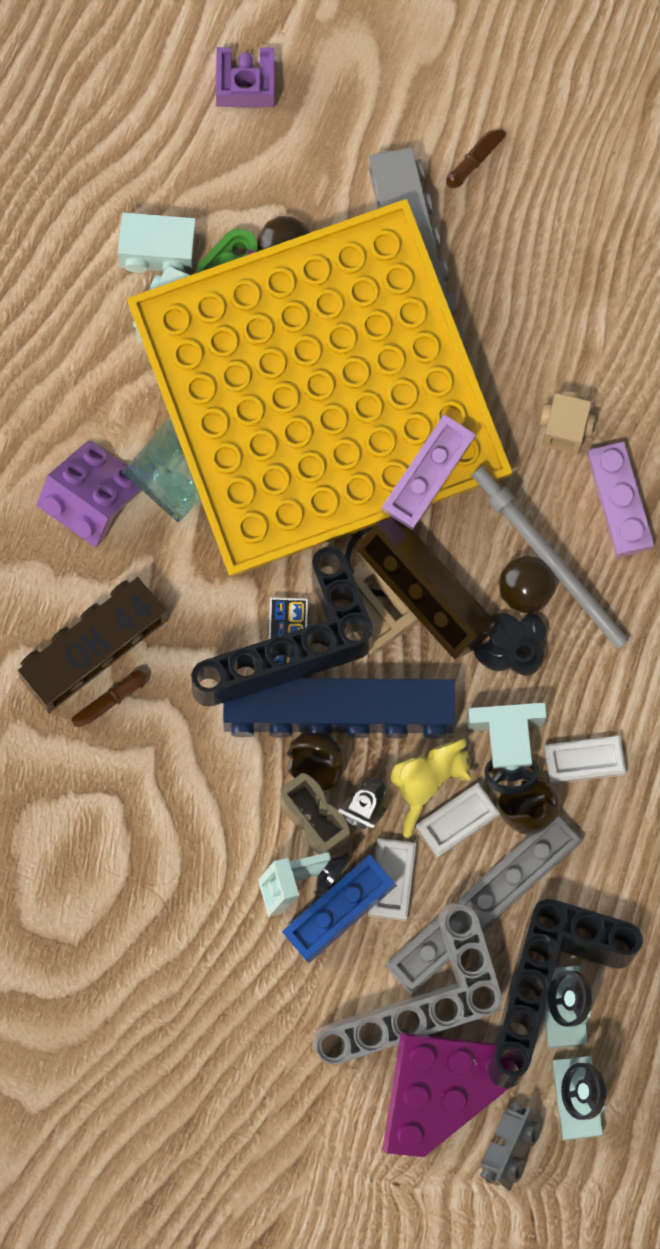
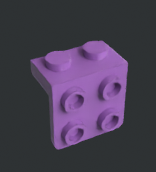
M88 441L48 474L36 505L96 548L104 541L114 516L144 489L146 480L96 443Z

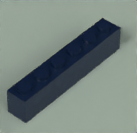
M299 678L223 703L224 732H231V735L234 737H252L254 732H270V736L277 738L291 737L293 732H320L330 737L331 732H344L350 738L369 737V733H385V737L394 739L408 737V733H423V737L429 739L445 738L446 733H453L455 726V679Z

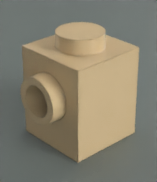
M573 392L555 393L552 405L544 404L539 424L546 427L542 446L578 455L583 436L590 437L594 425L595 415L589 414L591 401L584 400L581 395Z

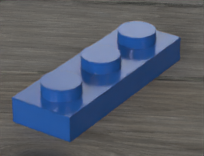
M369 854L286 927L282 933L303 958L310 963L397 887V884Z

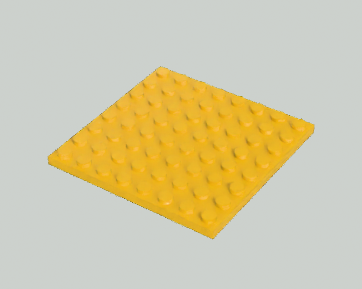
M407 199L127 298L130 311L229 578L369 528L376 523L391 518L390 515L381 510L383 504L444 414L476 434V436L430 505L479 488L480 485L471 475L482 466L495 481L512 476L511 467Z

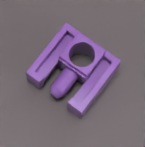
M217 47L216 107H274V48H260V68H253V57L246 51L242 52L238 57V68H231V47Z

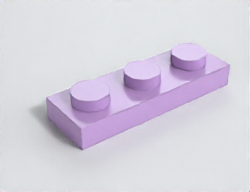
M444 414L383 504L381 510L411 530H414L474 440L476 434Z
M620 442L588 450L587 458L616 558L653 550V539L625 443Z

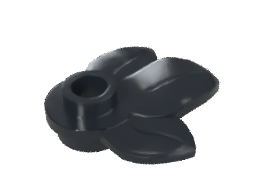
M506 613L491 615L498 626L489 635L491 641L474 650L476 659L486 668L493 671L511 669L513 672L524 676L537 672L544 662V652L541 645L546 638V628L543 621L534 613L526 616L521 622ZM523 652L531 653V655L526 659H521L518 657V655Z

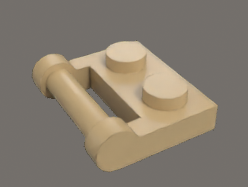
M367 563L352 575L372 623V645L369 653L373 656L405 631L416 626L420 621ZM373 579L401 613V618L396 621L392 618L365 584L368 580ZM337 599L333 602L338 607H346L351 604L345 599ZM353 632L359 640L364 638L362 634Z

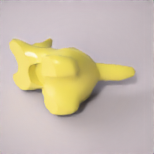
M465 739L452 740L435 747L429 752L426 759L414 757L399 762L393 767L390 776L391 782L398 787L402 798L410 806L403 822V836L405 838H410L424 805L433 798L443 783L450 778H458L461 781L472 780L469 772L470 756L467 751L462 750L466 746Z

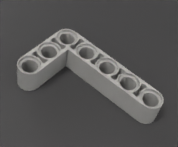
M455 902L444 906L438 917L441 934L456 979L455 984L322 1026L315 1032L312 1040L313 1049L317 1056L325 1063L331 1065L340 1064L399 1045L401 1032L430 1035L495 1013L502 1001L501 991L475 911L467 905ZM462 910L467 915V925L463 930L454 932L449 926L450 916L454 912ZM467 949H476L479 954L477 965L471 969H464L461 965V955ZM481 986H486L490 990V1000L484 1006L477 1007L472 1002L473 992ZM449 998L453 1002L452 1013L446 1018H437L435 1015V1005L439 1000ZM407 1010L414 1011L416 1014L415 1025L409 1030H400L397 1026L398 1016ZM366 1023H376L379 1027L378 1037L372 1042L366 1043L361 1041L359 1037L361 1027ZM333 1034L340 1036L342 1045L339 1051L334 1054H325L321 1047L324 1038Z

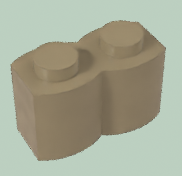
M301 773L281 788L280 800L286 816L295 825L304 829L308 844L318 855L329 852L331 857L349 843L350 831L345 818L335 807L326 803L323 790L312 777Z

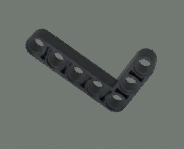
M323 547L314 554L312 559V584L327 621L197 663L191 673L193 697L199 704L208 707L216 706L361 659L369 653L372 645V623L342 551L334 547ZM330 566L337 569V572L326 574L320 571V569ZM337 599H345L351 604L346 607H338L333 602ZM350 632H358L364 638L354 641L347 638L346 635ZM319 643L325 645L328 649L323 652H314L309 647ZM279 655H285L291 658V661L286 664H279L273 659ZM242 667H250L255 670L249 676L240 675L236 671ZM209 678L218 682L216 686L211 688L200 685L201 681Z
M544 899L536 904L526 923L488 1066L489 1077L495 1085L507 1089L515 1087L520 1083L530 1066L559 951L612 968L621 969L627 967L632 963L643 944L641 931L635 925L555 899ZM539 917L551 919L555 927L551 928L542 925ZM576 929L587 930L591 934L592 939L580 937ZM614 940L625 942L629 947V951L618 949ZM529 952L542 954L546 962L538 963L530 957ZM528 987L532 989L537 998L525 997L521 993L520 988ZM520 1023L526 1028L527 1034L519 1035L511 1029L510 1024ZM500 1060H512L517 1065L518 1071L506 1070Z

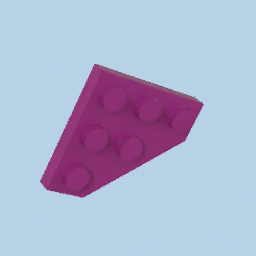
M401 1032L382 1150L387 1154L425 1157L507 1091V1088L495 1085L488 1074V1066L494 1043ZM500 1060L506 1070L514 1072L515 1063L512 1060Z

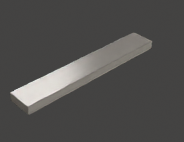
M558 815L550 826L539 833L530 835L456 902L467 905L475 911L483 932L578 847L583 839ZM461 910L454 912L450 916L449 926L452 931L458 932L466 927L468 922L466 913ZM438 918L385 965V968L411 996L450 961Z

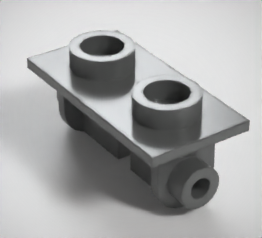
M379 778L368 779L361 790L356 794L352 793L338 812L346 815L345 820L353 826L362 829L368 826L373 829L387 811L386 808L380 806L386 793L385 783Z
M512 1103L510 1109H505L495 1135L507 1140L506 1144L503 1147L493 1142L490 1143L480 1164V1168L483 1169L480 1177L493 1183L496 1180L508 1191H511L514 1182L520 1180L525 1169L524 1159L530 1146L535 1145L538 1141L542 1129L540 1124L542 1118L532 1108L527 1107L526 1110L524 1107Z

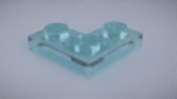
M168 418L122 473L176 522H179L187 515L200 497L195 484L176 468L185 456L172 421Z

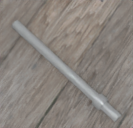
M483 466L475 471L471 476L490 497L488 502L498 513L501 510L617 649L625 644L629 639L512 501L514 496L506 487L501 488Z

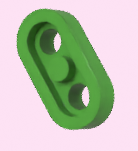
M244 229L229 231L200 261L197 266V273L247 256L248 250L258 252L255 236ZM236 248H243L246 252L238 256L233 251Z

